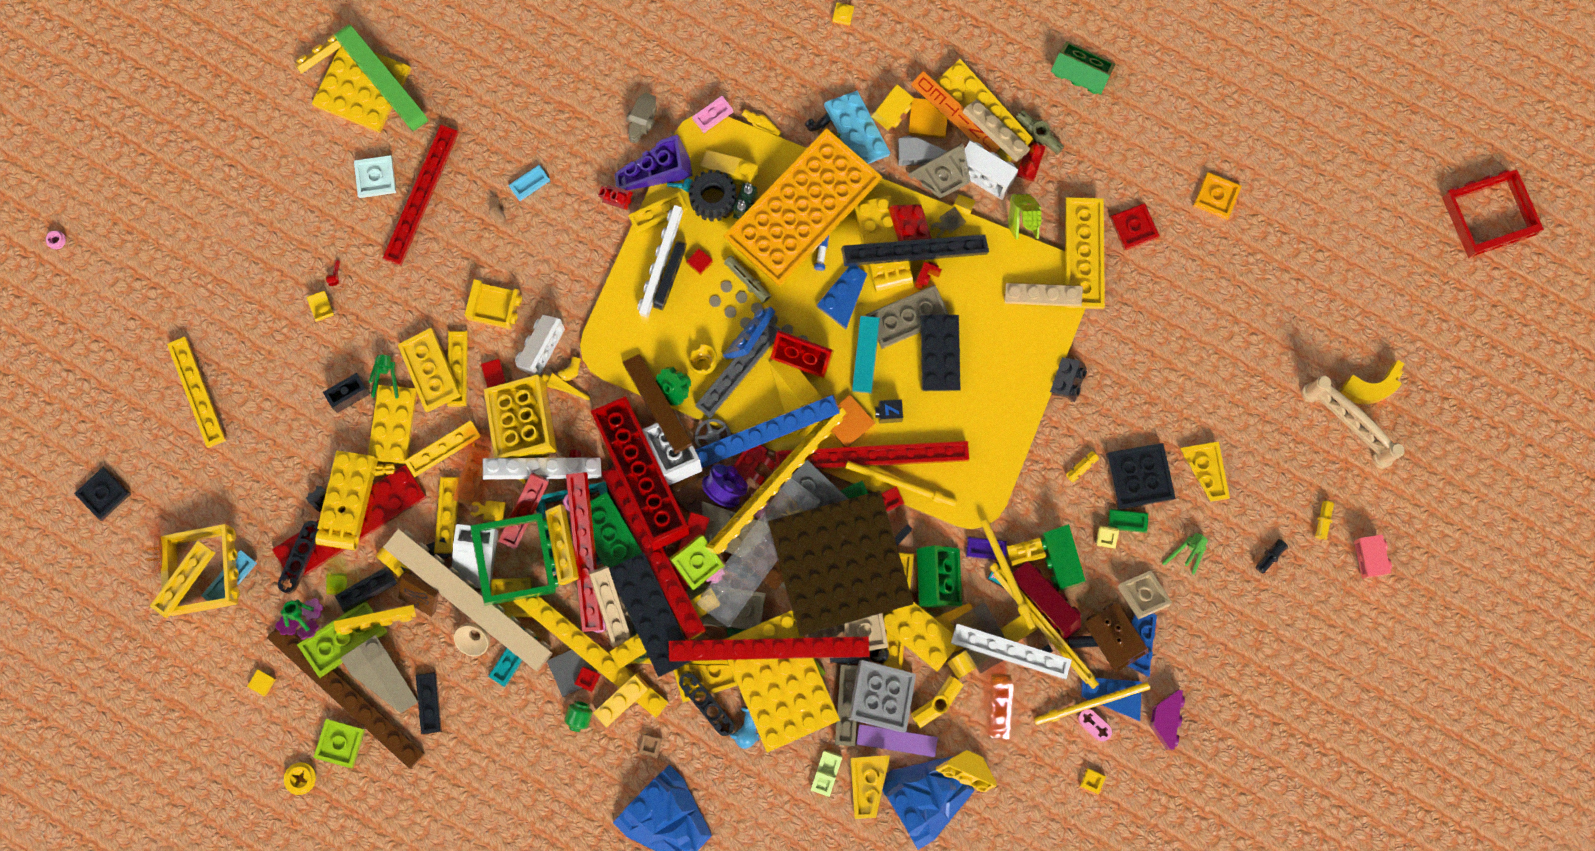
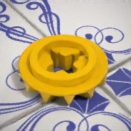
M302 762L291 765L284 774L286 789L295 795H303L310 792L315 786L317 778L315 769L309 764ZM303 773V778L307 782H300L298 784V779L293 775H301Z

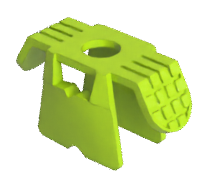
M1012 194L1008 215V228L1014 238L1018 239L1021 211L1023 226L1033 231L1035 238L1039 239V227L1042 222L1041 205L1038 204L1036 198H1033L1031 194Z

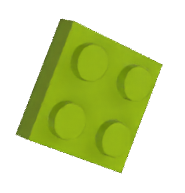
M701 534L669 558L692 590L696 589L724 566L718 556L706 548L708 542Z
M326 719L313 758L353 769L365 729Z

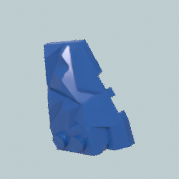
M954 756L894 769L886 774L882 792L900 818L917 850L938 837L940 832L975 791L972 786L962 784L959 780L946 777L943 773L936 771L937 766Z
M670 764L645 787L613 822L627 838L654 851H698L712 836L684 778Z

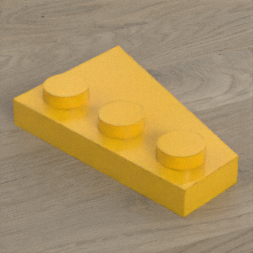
M1219 442L1180 448L1208 500L1213 502L1229 499L1230 496Z

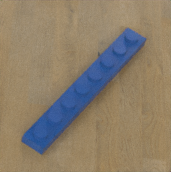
M831 395L695 451L700 459L701 468H704L841 412L834 395Z

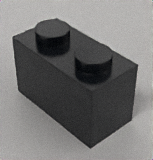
M358 373L351 375L323 392L331 408L337 413L371 394Z

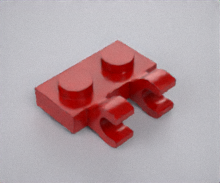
M759 445L744 451L733 467L736 468L738 474L742 476L745 482L751 478L761 486L765 479L755 472L756 468L760 463H763L766 467L773 470L776 462L767 457L766 454L769 451Z

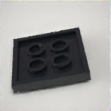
M1164 443L1106 453L1118 510L1176 499Z

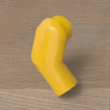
M572 357L570 367L560 370L558 377L563 381L575 378L579 372L581 359Z

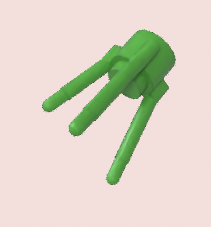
M1195 533L1193 537L1188 536L1186 541L1168 556L1162 564L1166 565L1189 544L1188 548L1192 552L1187 558L1185 566H1188L1194 555L1199 553L1192 570L1194 575L1203 553L1207 549L1205 547L1208 543L1207 538L1199 533Z

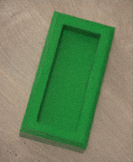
M1110 509L1108 527L1118 528L1119 531L1147 533L1149 513Z

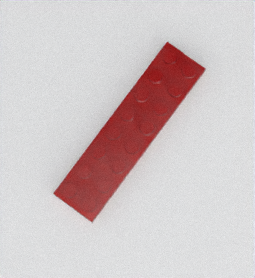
M406 465L372 486L359 541L427 498ZM313 525L312 528H308V531L310 532L309 537L312 532H316V529L314 528L315 525ZM300 532L272 549L283 569ZM304 536L303 538L309 540L310 542H312L313 540L306 536ZM302 543L299 546L300 553H306L309 550L308 543ZM316 545L303 576L346 549ZM294 561L291 564V570L294 572L301 568L299 561ZM289 572L287 573V575L296 578V575H292Z

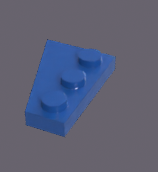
M856 265L849 266L817 304L821 311L844 329L848 327L867 273Z

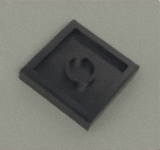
M104 466L74 493L100 521H103L131 495Z

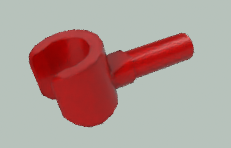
M339 260L335 261L333 275H326L328 286L339 284Z

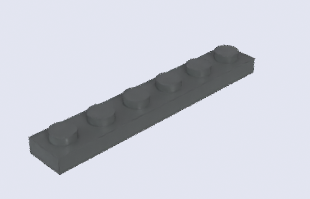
M769 321L749 354L736 357L695 407L711 419L775 342L777 331L783 332V330Z

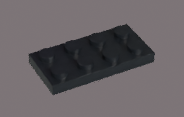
M921 315L922 392L960 391L959 315Z

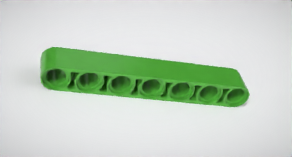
M347 24L334 34L339 44L413 132L428 122L422 110L350 24Z

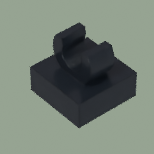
M316 486V490L313 493L309 492L308 497H306L307 501L318 512L322 511L326 490L322 486Z

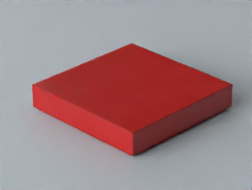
M1145 203L1110 216L1124 251L1160 237Z

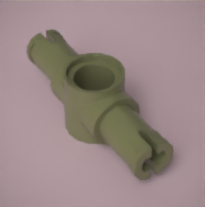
M1022 110L1021 114L1017 115L1016 120L1027 128L1035 143L1038 142L1048 146L1056 155L1063 150L1065 146L1053 137V133L1046 122L1034 120L1025 110ZM1036 130H1041L1044 134L1039 135Z

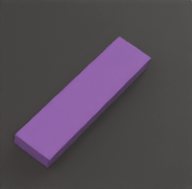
M859 724L856 745L935 757L938 737L909 732L902 733Z

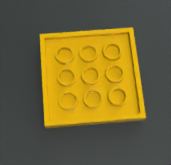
M341 46L311 104L316 108L380 133L392 110V106ZM374 52L403 87L411 67Z

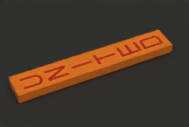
M924 71L911 83V86L972 142L981 144L988 152L997 153L1001 149L963 113L965 108Z

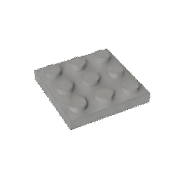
M860 660L848 719L905 733L907 731L916 674Z

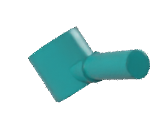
M686 178L683 184L667 183V187L680 188L689 192L690 184L693 180Z

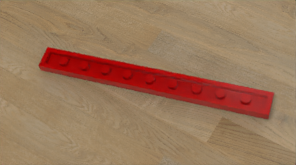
M968 441L821 448L809 454L805 461L808 460L817 469L845 468L847 461L864 467L969 461ZM793 450L775 451L776 469Z
M614 466L602 472L603 479L642 553L644 552L687 639L692 640L707 632L663 548L661 547L653 551Z
M869 636L669 641V662L870 657Z

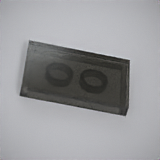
M985 602L950 622L954 630L956 624H960L1006 639ZM965 648L977 666L979 674L1004 661Z

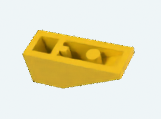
M707 150L700 164V168L707 171L712 170V172L716 173V170H720L721 174L726 173L728 178L731 177L734 183L745 187L746 183L751 184L752 187L758 175L757 165L741 158Z

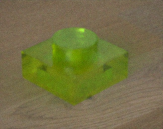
M327 573L326 595L338 594L347 589V573Z

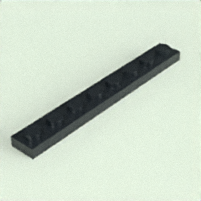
M985 234L844 245L841 251L844 266L987 255L989 248Z

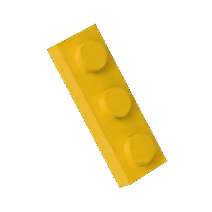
M334 34L327 39L328 42L315 46L309 55L306 56L304 54L296 60L297 63L294 65L300 73H303L341 47Z
M680 192L628 216L636 233H639L667 220L670 210H673L674 205L682 207L683 212L688 209Z
M636 673L593 713L607 728L650 687Z

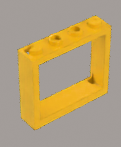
M223 524L160 536L162 542L161 589L178 568L176 544L222 536L225 598L179 606L178 603L170 614L171 616L238 604L240 596L237 587L239 573L236 568L238 555L235 549L236 532L233 527Z

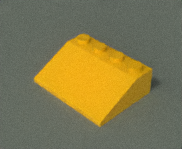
M539 375L484 389L494 458H536L557 453L546 382Z

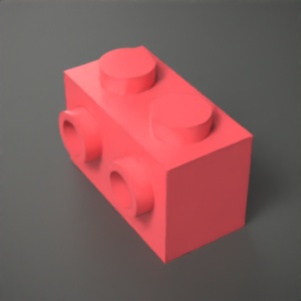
M1383 535L1359 538L1354 541L1362 579L1384 576L1391 573L1392 563L1387 556L1388 545Z

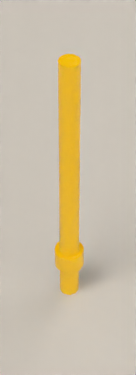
M847 461L845 467L847 469L931 498L933 502L939 504L942 502L953 507L956 506V499L945 496L940 491L936 490L934 492Z
M986 519L981 522V525L1017 602L1018 612L1020 616H1023L1030 630L1036 627L1030 614L1031 609L1025 603L990 523Z
M1144 682L1066 708L1050 710L1049 713L1034 717L1036 725L1051 720L1055 722L1060 720L1059 718L1149 690L1150 686L1148 682Z

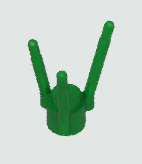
M377 355L368 381L372 383L374 379L371 393L372 398L375 397L380 374H387L389 370L391 371L395 398H399L395 362H391L392 358L388 355Z

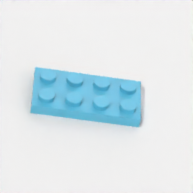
M858 91L825 102L824 107L837 132L841 134L840 137L843 143L867 164L890 155V151Z

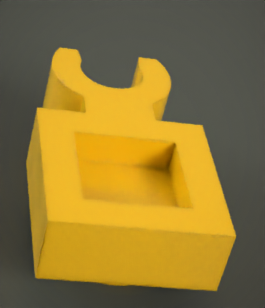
M486 500L485 506H482L479 502H472L473 506L479 507V511L476 513L471 512V516L480 517L484 515L483 520L493 522L504 520L505 502Z

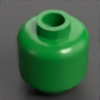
M575 701L568 706L564 722L571 731L580 732L582 729L589 727L593 714L589 704Z

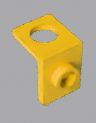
M325 291L307 297L316 322L334 315Z

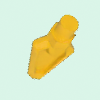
M747 109L742 113V116L747 118V121L752 123L753 127L778 137L780 136L781 131L765 115H757Z

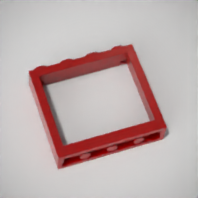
M1517 169L1501 171L1494 177L1488 175L1479 182H1475V180L1470 181L1461 188L1455 186L1453 189L1447 190L1448 193L1442 197L1468 258L1537 236L1544 230ZM1507 182L1527 228L1476 245L1456 199Z

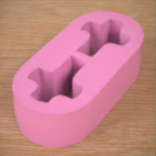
M1087 709L1079 713V724L1096 740L1106 741L1111 737L1112 730L1110 726L1094 711ZM1083 714H1090V720L1094 724L1092 725L1090 722L1084 723L1083 720L1085 718L1083 717ZM1098 726L1100 729L1106 728V737H1099V730L1095 727Z

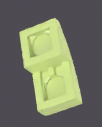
M824 749L811 791L830 797L843 757L842 755Z

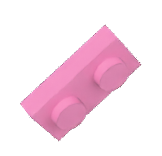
M721 96L695 114L692 119L701 131L705 133L732 114L733 109L724 97Z

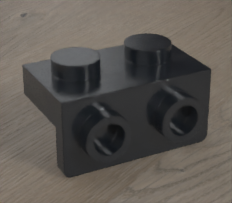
M1062 357L1050 390L1051 395L1066 397L1071 402H1075L1076 398L1080 395L1082 381L1087 375L1086 366L1081 361Z

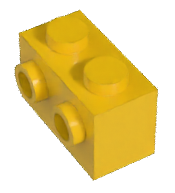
M897 84L871 117L886 130H889L892 126L896 128L902 120L900 118L902 113L907 114L912 108L910 103L914 98Z

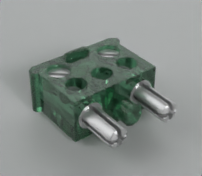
M743 183L733 208V218L739 220L754 204L758 194L757 187L749 183Z

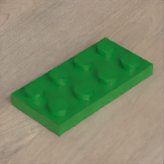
M606 492L590 501L595 551L604 567L611 568L641 554L642 551L608 493Z

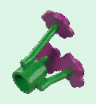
M313 598L311 601L308 600L305 604L299 599L288 601L284 604L283 610L280 611L282 617L275 624L277 630H280L281 635H293L300 623L302 626L297 630L298 636L301 639L312 638L319 628L317 622L312 619H319L321 617L320 611L323 610V605L320 604L317 598ZM302 614L306 616L307 620H310L308 623L303 621L301 618Z

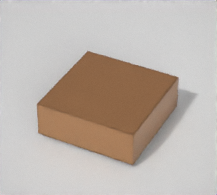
M643 734L638 753L658 758L663 739Z

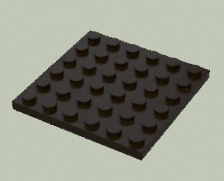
M881 490L767 521L799 637L914 604Z

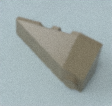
M376 635L340 658L354 678L398 712L402 713L418 702Z

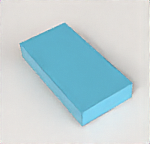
M538 165L508 186L517 199L521 201L550 182V179L541 166Z

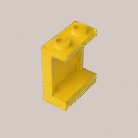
M474 279L464 315L470 321L512 329L513 324L517 322L518 313H516L517 306H521L522 295L519 289L509 290L490 286Z

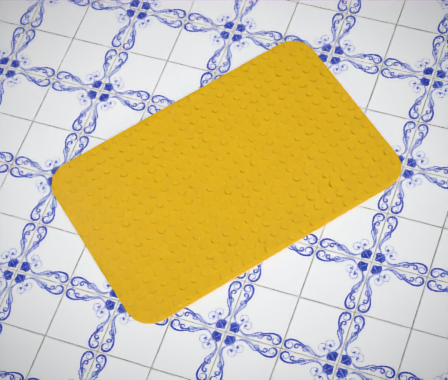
M693 116L683 121L674 135L680 137L690 158L693 176L688 177V179L695 182L694 178L697 175L700 177L701 172L708 173L707 170L700 168L707 150L741 158L758 166V175L752 185L753 198L748 201L744 196L742 197L745 187L733 182L736 187L737 196L734 211L732 213L729 212L727 218L722 216V220L718 221L715 218L714 222H712L709 218L703 220L701 215L699 217L696 215L695 210L693 211L690 204L689 192L680 188L667 187V183L649 187L640 209L680 192L688 209L682 214L662 278L676 241L679 240L687 243L686 250L664 310L653 308L652 305L649 317H643L639 314L640 310L637 309L640 299H644L646 293L643 292L646 281H650L651 274H649L652 263H656V249L658 245L661 246L662 231L664 227L667 228L669 221L665 220L639 233H636L633 225L631 226L582 334L580 343L582 359L590 372L603 381L640 395L622 362L640 354L655 381L657 374H660L662 369L674 367L676 371H681L690 377L691 386L689 387L688 398L684 399L682 404L671 406V408L703 422L710 418L697 409L695 405L735 359L727 360L723 353L744 330L740 326L741 319L747 317L752 320L755 314L751 310V306L754 303H760L763 309L772 307L776 311L775 315L778 317L775 325L780 329L784 325L789 324L793 327L791 335L796 337L805 335L808 341L834 350L830 366L824 378L800 370L822 399L834 395L838 405L851 395L875 422L873 427L849 447L968 441L969 461L867 467L934 492L936 490L940 491L943 495L957 500L955 507L942 502L939 504L933 502L931 498L897 487L905 503L903 505L956 527L966 529L981 528V522L988 519L990 524L997 520L1008 504L1052 394L1050 390L1062 357L1066 358L1086 309L1052 305L1005 304L1006 283L1066 286L1065 251L1020 233L1019 238L1015 239L1008 228L973 214L968 216L953 210V206L882 178L862 201L890 195L893 205L921 204L932 239L986 234L989 253L977 256L908 261L913 284L875 292L868 264L856 265L867 273V277L848 327L844 329L821 311L817 304L849 267L844 266L842 246L862 244L854 210L829 234L824 260L825 270L818 271L814 269L819 252V247H817L780 287L723 236L741 218L738 213H735L738 201L744 200L747 211L807 148L731 117H726L705 133L693 121ZM682 179V180H679V181H676V182H670V183H682V184H683L684 181H685V179ZM712 188L705 191L702 198L706 202L716 203L723 198L724 193L719 189ZM698 248L713 260V263L701 276L686 263ZM733 255L755 279L761 281L760 284L771 294V297L765 303H762L753 292H749L747 290L748 287L724 264L728 257ZM924 262L937 264L942 269L940 276L931 275L927 286L923 284L921 290L935 285L949 315H959L961 390L922 392L921 334L919 333L884 349H881L879 343H877L872 394L853 392L860 316H866V314L921 291L914 286ZM736 267V269H737L744 277H746V276ZM725 281L732 284V290L728 293L721 290V284ZM749 281L759 291V289L751 281ZM739 292L746 293L747 301L745 303L737 302L736 295ZM718 296L721 304L718 307H712L709 302L711 297ZM727 307L735 308L736 315L733 318L726 317L725 309ZM774 343L711 418L723 421L729 427L731 434L739 433L785 414L769 363L772 361L770 357ZM701 344L711 345L715 349L718 359L715 369L706 375L696 374L689 366V357L692 350L698 349ZM902 399L903 421L898 423H879V418H875V407L878 406L879 401ZM709 422L710 425L719 429L724 427L720 423ZM819 422L814 423L798 435L794 431L761 444V446L773 451L794 450ZM831 432L826 439L818 444L817 449L840 448L844 446ZM847 468L818 469L852 484L863 480L866 489L872 492L881 490V493L895 487L892 484Z

